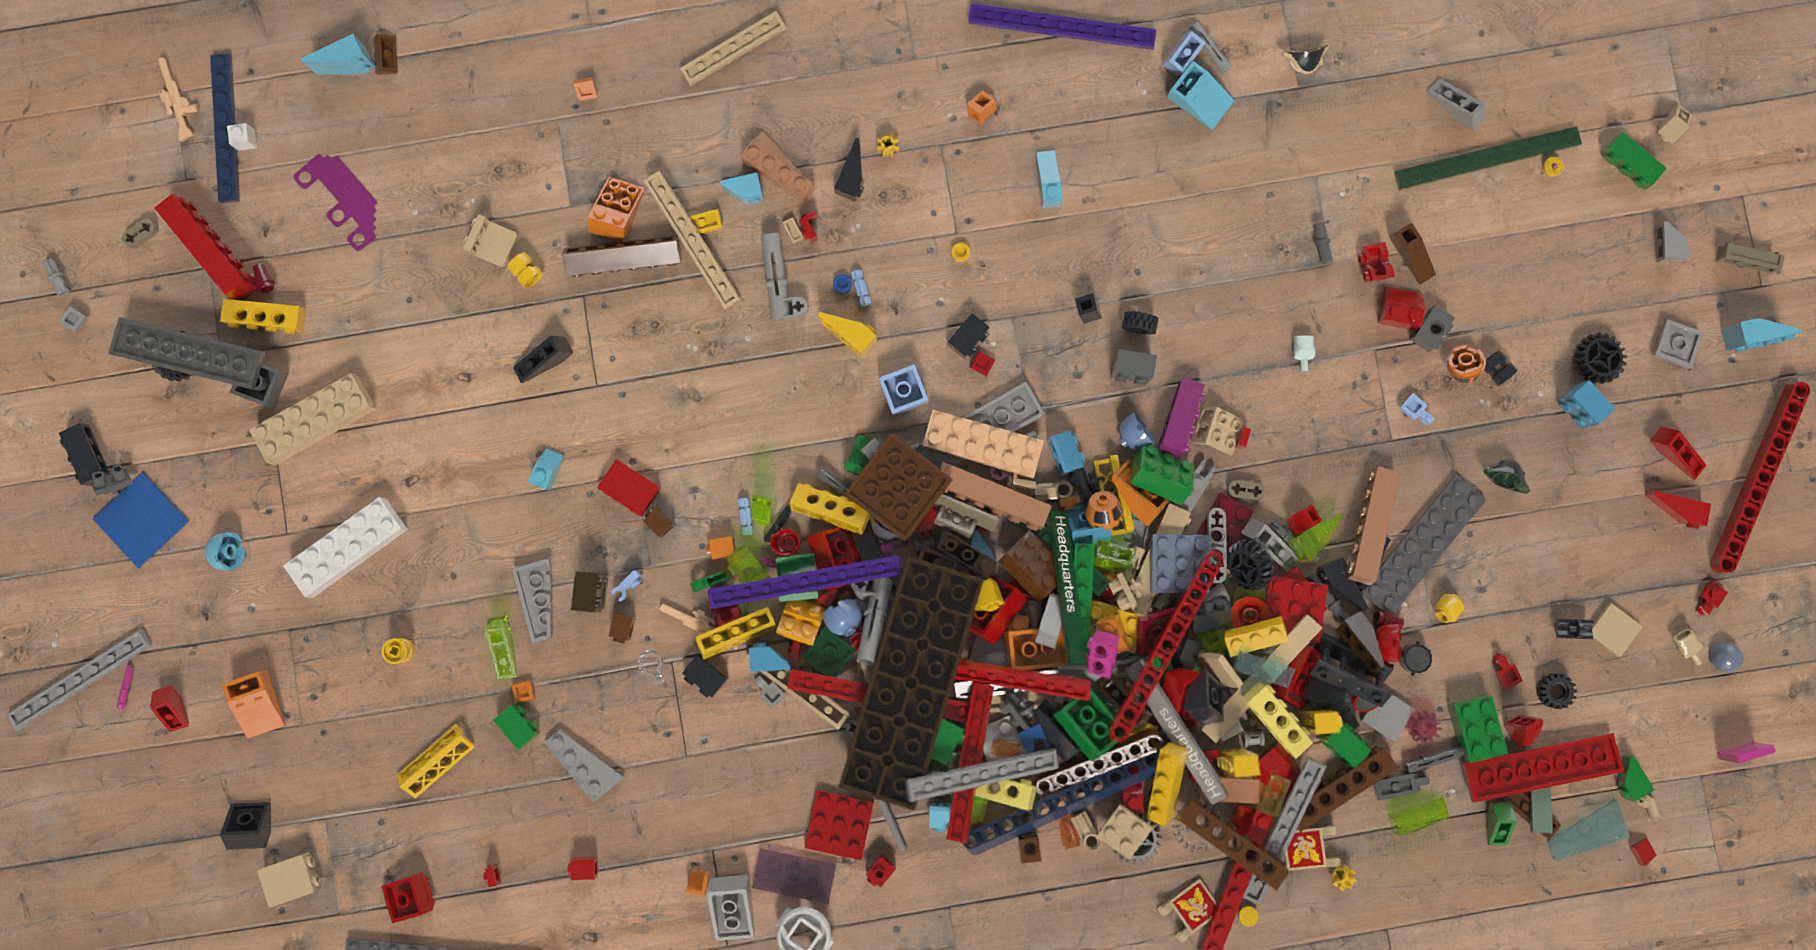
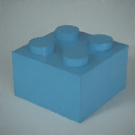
M1590 380L1573 385L1557 400L1560 403L1561 409L1569 413L1574 418V423L1583 429L1599 425L1616 409Z

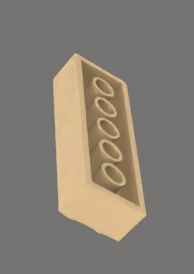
M350 373L249 429L266 463L277 465L376 410V407L359 376Z

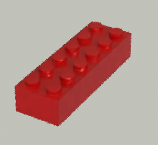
M171 194L154 207L226 296L234 300L243 301L257 290L254 277L249 272L246 273L243 270L245 267L238 258L234 259L231 255L233 251L226 244L221 243L220 235L208 227L209 222L202 215H198L196 212L198 209L191 201L187 202L182 196L178 197Z

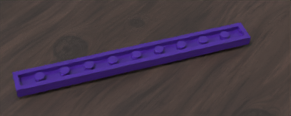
M971 3L968 24L1150 50L1154 49L1157 29L973 3Z
M896 555L708 589L710 608L713 609L902 575L903 572L900 556Z

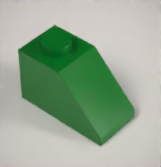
M1623 755L1621 761L1624 772L1618 773L1616 781L1620 788L1618 791L1624 799L1636 802L1655 789L1635 756Z
M1491 802L1486 814L1488 845H1508L1517 823L1511 802Z

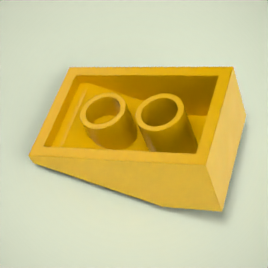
M822 312L818 314L819 322L860 358H863L877 343L876 331L868 324L865 326L860 322Z

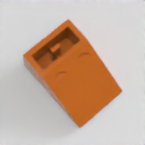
M608 177L587 217L588 232L618 242L625 241L634 222L644 188Z
M268 670L258 671L222 684L227 703L247 739L285 726Z

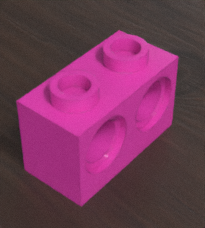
M1097 630L1094 637H1090L1087 647L1090 649V652L1086 656L1088 673L1110 679L1115 667L1120 636Z

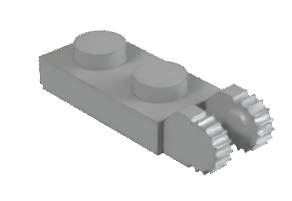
M1202 459L1194 471L1193 492L1183 505L1175 502L1172 504L1191 512L1210 482L1209 479L1215 472L1216 467H1210L1205 477L1200 476L1199 473L1206 463Z

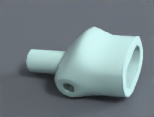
M1294 336L1292 355L1294 359L1300 360V371H1308V360L1315 357L1314 336Z

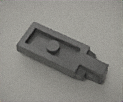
M1407 773L1383 778L1374 784L1377 800H1385L1415 794L1417 791H1421L1420 786L1429 785L1430 780L1429 776L1426 775L1417 776V773Z

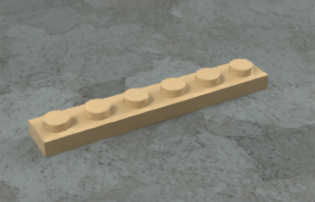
M777 11L684 65L680 70L689 85L692 86L784 31L786 26Z

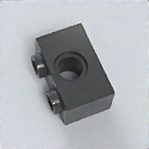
M1436 305L1431 307L1424 316L1422 327L1413 333L1410 340L1428 352L1434 349L1437 350L1444 341L1442 339L1444 334H1448L1454 325L1452 321L1455 317ZM1431 325L1436 327V334L1431 332Z

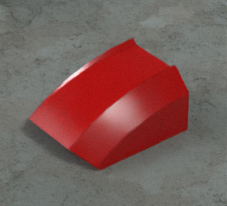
M1274 741L1258 757L1260 775L1255 776L1273 797H1286L1291 792L1301 769L1278 741Z
M423 873L381 885L392 924L433 911L435 900L429 885V878Z

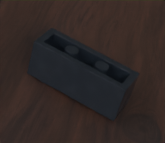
M78 423L59 432L60 443L66 449L68 462L73 466L75 478L81 485L91 486L92 473L101 471L105 476L110 474L89 425Z

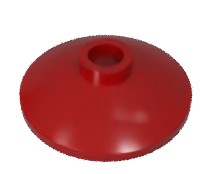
M1242 597L1231 608L1232 624L1235 628L1270 619L1268 606L1257 597ZM1248 610L1253 611V615L1249 616L1246 614V612Z

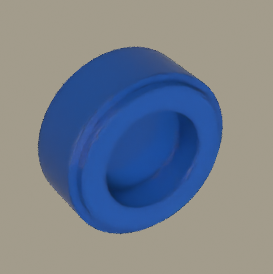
M841 274L835 277L833 287L837 293L847 294L852 289V281L849 276Z

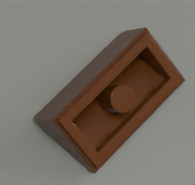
M376 34L374 37L376 75L398 73L396 36Z

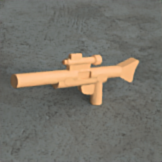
M159 58L158 63L167 88V92L162 89L159 96L161 102L165 103L168 115H172L174 110L179 125V141L184 142L189 137L194 136V133L187 127L184 116H186V113L198 112L199 107L197 104L190 105L186 98L180 96L177 83L172 80L166 59Z
M662 604L660 607V611L682 620L683 625L698 631L699 635L716 629L709 625V622L716 625L714 619L706 616L702 610L693 611L692 613L695 617H691L666 604Z

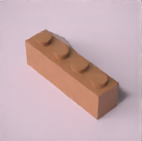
M764 131L749 143L740 156L743 164L803 204L806 203L815 190L814 183L803 176Z

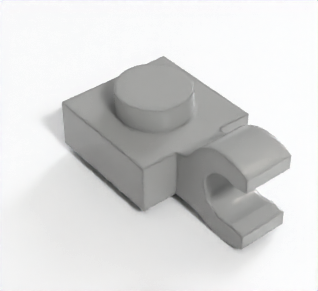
M761 675L754 680L763 690L759 693L760 697L771 709L786 696L774 681L768 684Z

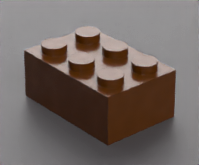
M1030 530L998 561L1038 603L1057 586L1053 553Z

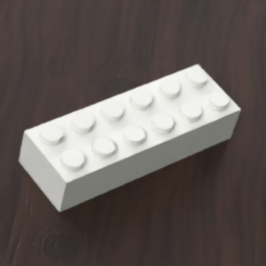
M378 497L283 567L304 597L314 598L408 529L387 499Z

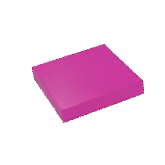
M1751 742L1717 752L1720 760L1742 763L1773 754L1776 750L1774 745Z

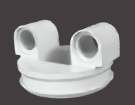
M787 907L775 925L778 927L777 943L780 950H829L834 942L831 937L830 925L825 916L810 907H799L796 909ZM801 921L817 932L808 949H805L790 938Z

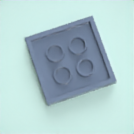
M1151 534L1150 593H1183L1201 559L1209 553V535ZM1200 573V581L1206 583V575Z

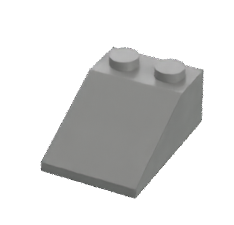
M748 875L709 878L706 893L715 941L754 938L752 899Z

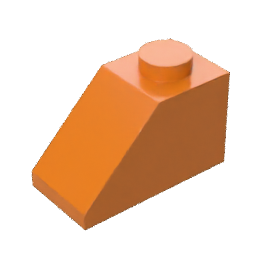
M1119 613L1101 617L1096 623L1098 630L1120 636L1117 654L1130 651L1131 649Z

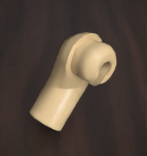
M1646 795L1636 801L1639 806L1647 808L1650 818L1660 817L1654 798Z

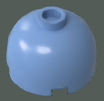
M1136 413L1126 417L1119 429L1121 434L1119 440L1124 447L1129 446L1134 451L1139 450L1143 444L1150 446L1155 444L1151 433H1148L1145 428L1146 425Z
M847 599L838 602L839 606L834 609L832 606L829 607L822 616L829 631L836 635L851 636L862 622V612L859 604L854 599Z

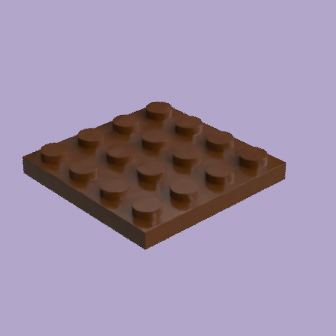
M890 433L844 495L907 542L954 479L893 433Z

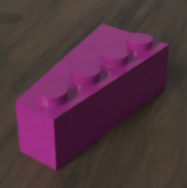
M1185 377L1181 379L1171 404L1173 409L1170 410L1165 424L1168 426L1164 428L1159 442L1162 443L1158 448L1159 450L1170 453L1177 458H1180L1183 453L1188 452L1190 447L1188 438L1189 436L1192 437L1195 430L1193 422L1194 419L1197 420L1201 410L1198 408L1199 402L1202 403L1206 392L1203 389L1205 384Z

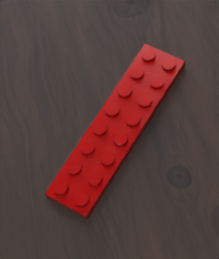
M1614 733L1511 753L1473 763H1462L1472 803L1624 772Z

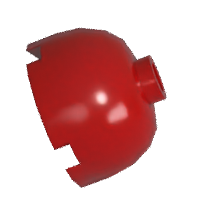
M1389 623L1380 626L1376 630L1375 635L1382 659L1387 662H1400V624Z

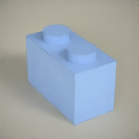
M1193 31L1184 34L1162 65L1175 76L1183 74L1206 42Z

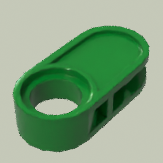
M721 571L691 582L690 586L694 593L729 579L726 571Z

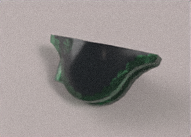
M1504 458L1493 467H1488L1483 471L1499 487L1523 494L1530 492V488L1525 480L1526 473L1513 459Z

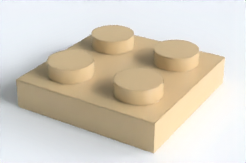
M1120 803L1097 833V837L1129 860L1151 832L1152 826Z

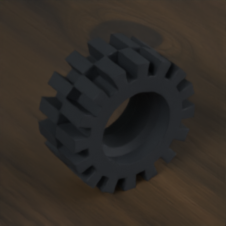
M1127 311L1124 313L1122 329L1136 332L1137 334L1154 335L1156 334L1159 318L1145 312Z
M1554 673L1543 676V680H1539L1540 686H1537L1536 690H1539L1537 696L1541 697L1539 700L1544 703L1543 705L1549 708L1562 709L1569 707L1568 704L1572 705L1574 703L1572 699H1576L1577 696H1574V693H1577V689L1573 688L1576 685L1571 683V678L1564 674ZM1554 684H1559L1563 688V694L1558 699L1553 698L1550 694V688Z

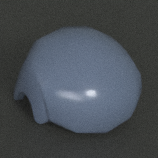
M1719 642L1713 645L1709 652L1710 663L1714 664L1717 670L1732 673L1738 670L1743 663L1744 658L1741 650L1727 642Z

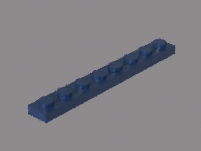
M229 53L210 55L218 202H240L237 149L229 144L227 126L236 125L232 56Z

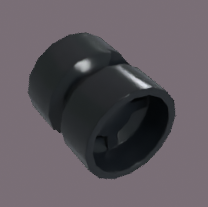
M1501 350L1496 351L1485 360L1486 366L1484 371L1487 374H1492L1491 379L1497 386L1506 382L1518 371L1511 362H1506L1507 357ZM1500 364L1501 366L1496 369L1495 366Z

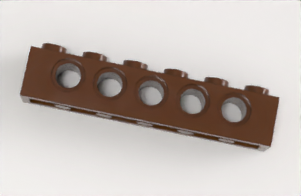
M1375 746L1370 749L1371 752L1356 768L1350 766L1348 768L1343 767L1335 772L1336 775L1331 779L1326 778L1322 780L1309 802L1311 805L1310 812L1303 814L1296 830L1302 832L1398 769L1386 748ZM1371 761H1374L1376 765L1373 771H1370L1368 768ZM1358 772L1359 779L1354 782L1352 780L1353 773ZM1342 782L1343 789L1337 792L1336 785ZM1326 793L1327 800L1321 803L1320 795Z
M1188 798L1175 818L1277 891L1290 870L1285 868L1287 864L1278 857L1275 860L1269 856L1270 851L1260 845L1257 848L1252 844L1254 840L1246 834L1241 836L1236 833L1238 828L1227 822L1226 825L1220 821L1222 817L1211 810L1208 813L1203 809L1205 805L1196 798L1194 801ZM1204 814L1205 821L1202 824H1197V816ZM1220 826L1221 833L1217 836H1214V827ZM1232 838H1237L1238 840L1235 847L1229 846V841ZM1253 849V857L1246 859V852ZM1265 861H1269V869L1263 871L1262 864Z

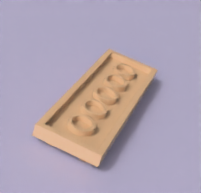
M932 410L922 447L1034 478L1044 441Z

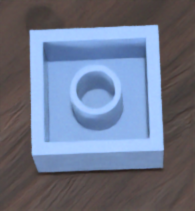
M915 364L879 378V383L892 416L928 403V398Z

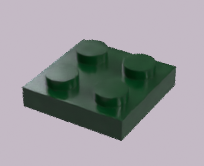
M824 627L814 641L813 646L808 649L802 659L825 676L837 677L854 654L855 649Z

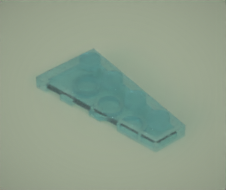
M1611 800L1606 806L1593 811V814L1580 819L1575 825L1570 828L1567 827L1554 835L1550 840H1547L1552 859L1558 860L1630 838L1618 800Z

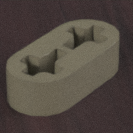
M143 219L123 233L122 242L128 247L138 248L158 233L159 227L154 221ZM147 224L150 225V227H149L150 231H149V232L146 231V229H147L146 225H147ZM131 236H134V238H133V239H134V242H133V243L130 242V241H131V238H130Z
M1234 480L1228 484L1227 493L1233 498L1259 500L1264 496L1265 489L1259 483ZM1238 484V488H1243L1244 491H1239L1235 494L1232 487ZM1257 487L1260 494L1254 497V493L1248 492V489L1251 490Z

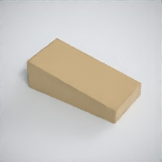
M793 217L782 222L793 244L804 239Z

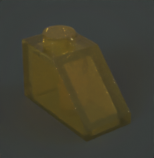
M1272 773L1262 790L1259 804L1257 803L1256 808L1277 818L1291 780Z

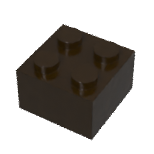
M575 571L571 610L592 613L602 612L606 605V598L603 597L604 590H607L608 587L606 574Z

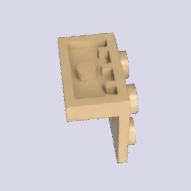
M1202 406L1190 442L1208 445L1225 454L1233 455L1244 420L1218 407Z

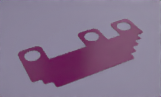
M318 154L294 174V180L302 189H307L319 179L339 203L329 210L326 215L335 227H340L351 217L356 221L359 227L347 237V241L356 251L362 250L376 238V235L373 233L376 227L373 223L376 221L374 213L377 210L374 206L377 204V201L338 156L331 159L329 156L323 158ZM302 172L310 173L311 180L308 183L300 182L299 175ZM335 210L343 211L344 218L342 221L336 222L333 220L332 214ZM362 234L365 237L364 243L359 246L353 243L354 235Z

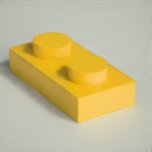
M718 209L689 216L700 235L723 229Z

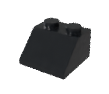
M1202 670L1186 690L1185 700L1183 701L1185 711L1202 726L1224 721L1222 685L1207 670Z
M270 802L236 803L230 805L220 833L226 850L266 848L271 834Z

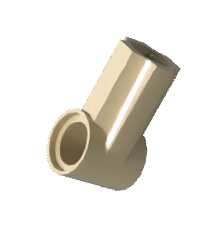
M1067 481L1036 484L1035 499L1039 501L1061 499L1072 494V486ZM1061 485L1068 487L1069 493L1067 495L1059 494L1058 488Z
M1086 811L1071 817L1070 819L1084 847L1089 851L1097 850L1100 847L1101 841L1097 837V833ZM1089 836L1096 837L1097 842L1094 846L1086 844V839Z

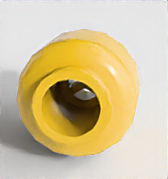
M1444 594L1434 606L1435 615L1442 622H1455L1464 611L1462 599L1456 594Z

